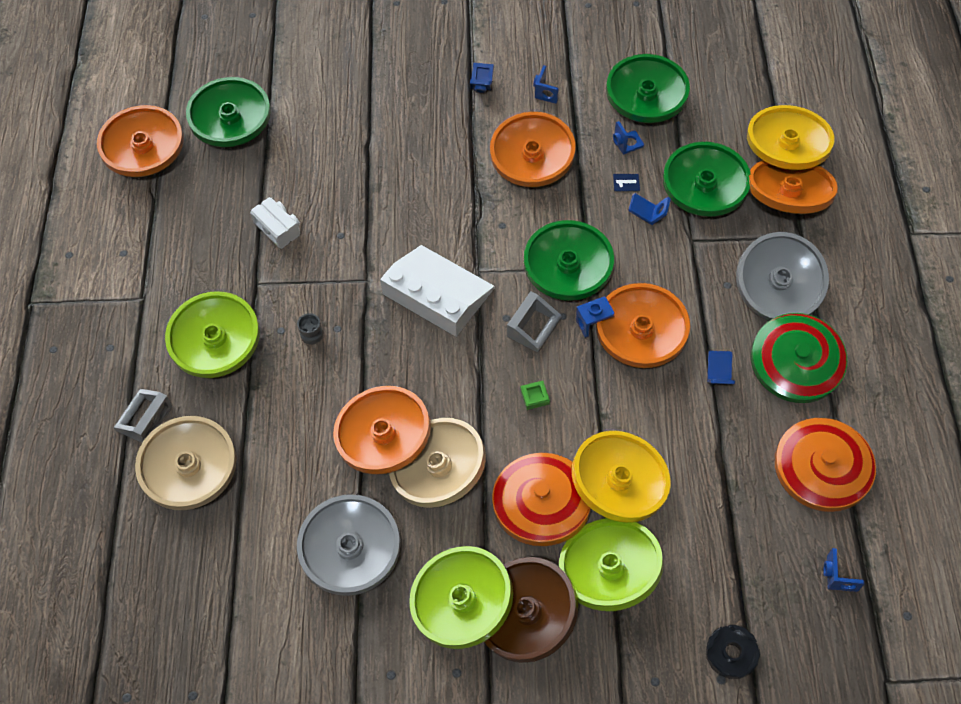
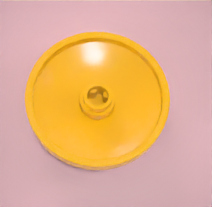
M791 105L772 106L761 110L751 119L747 130L748 144L759 158L771 165L792 170L808 169L823 163L830 156L835 139L832 128L821 116L808 109Z
M604 431L589 437L579 447L572 463V479L581 499L596 513L614 521L627 523L639 522L650 518L662 507L670 491V474L662 456L647 441L627 432Z

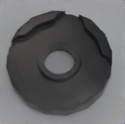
M738 625L717 628L709 637L705 648L706 657L711 668L720 676L728 679H741L750 675L758 665L760 649L754 635L746 628ZM729 645L736 646L740 651V656L738 658H731L726 653V647Z

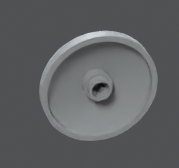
M773 232L759 237L743 252L737 265L736 282L745 304L760 317L771 320L783 314L803 313L809 315L815 311L826 296L829 285V273L822 254L807 239L793 233Z
M341 495L328 499L318 505L304 520L297 538L298 559L306 576L320 589L342 596L361 594L381 584L394 569L400 552V536L393 516L379 502L361 495Z

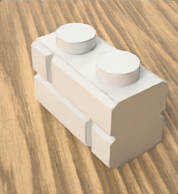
M269 197L261 205L254 207L250 213L253 223L282 249L290 241L300 236V222L295 215L286 213V208L280 201L276 203Z

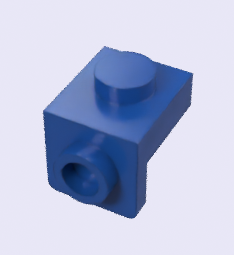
M473 63L472 79H470L471 89L480 93L492 90L494 64Z

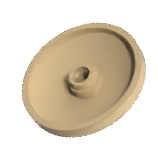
M199 416L178 417L159 425L145 438L136 457V477L142 490L156 504L172 510L194 509L213 501L229 485L235 472L236 452L228 433L216 422Z
M454 418L430 420V436L423 451L407 466L389 473L394 488L404 500L419 507H440L457 501L476 485L485 467L486 451L477 431L464 421Z

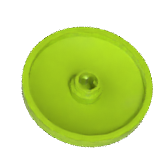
M207 292L190 298L173 313L167 324L165 343L170 357L181 370L196 377L215 378L236 371L250 359L259 342L260 327L253 309L242 298L227 292Z
M605 518L586 524L575 536L566 541L560 553L559 568L564 571L574 585L578 603L594 610L618 611L635 606L655 590L663 573V557L657 539L646 527L637 522L626 523Z
M472 546L448 549L429 560L416 576L410 592L412 618L422 634L436 645L450 649H464L476 646L493 636L507 619L513 601L512 582L504 565L492 553Z

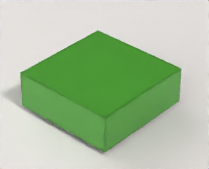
M544 381L520 386L527 410L550 405Z

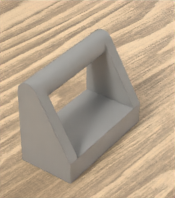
M530 291L507 324V337L538 352L562 316L539 295ZM538 311L550 317L537 338L533 340L522 329L533 313Z
M139 389L113 429L143 443L145 438L161 425L173 406L167 395L157 391ZM144 399L151 401L152 403L136 427L127 426Z

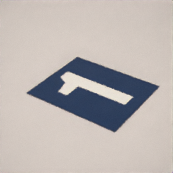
M613 174L614 191H640L639 174Z

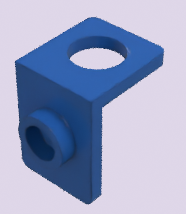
M543 65L540 74L535 76L533 83L535 98L556 104L558 102L559 89L544 84L547 66ZM548 90L553 93V96H546L543 91Z
M619 121L616 122L613 140L623 155L644 147L643 141L635 130L627 133ZM628 138L635 139L637 143L633 146L627 145Z
M635 193L632 195L629 212L653 225L667 215L671 198L666 197L655 205Z
M606 297L577 306L576 322L585 338L589 337L590 325L614 316V311Z
M709 351L707 382L735 384V380H731L732 352Z
M832 548L827 555V561L824 562L823 567L824 576L828 577V589L858 592L863 587L864 580L838 578L837 549Z

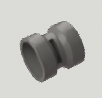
M313 313L302 315L297 322L301 340L306 344L313 345L318 343L323 337L319 317Z

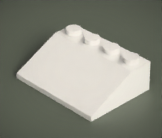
M422 245L395 262L380 279L383 295L455 337L458 336L495 288L494 285Z

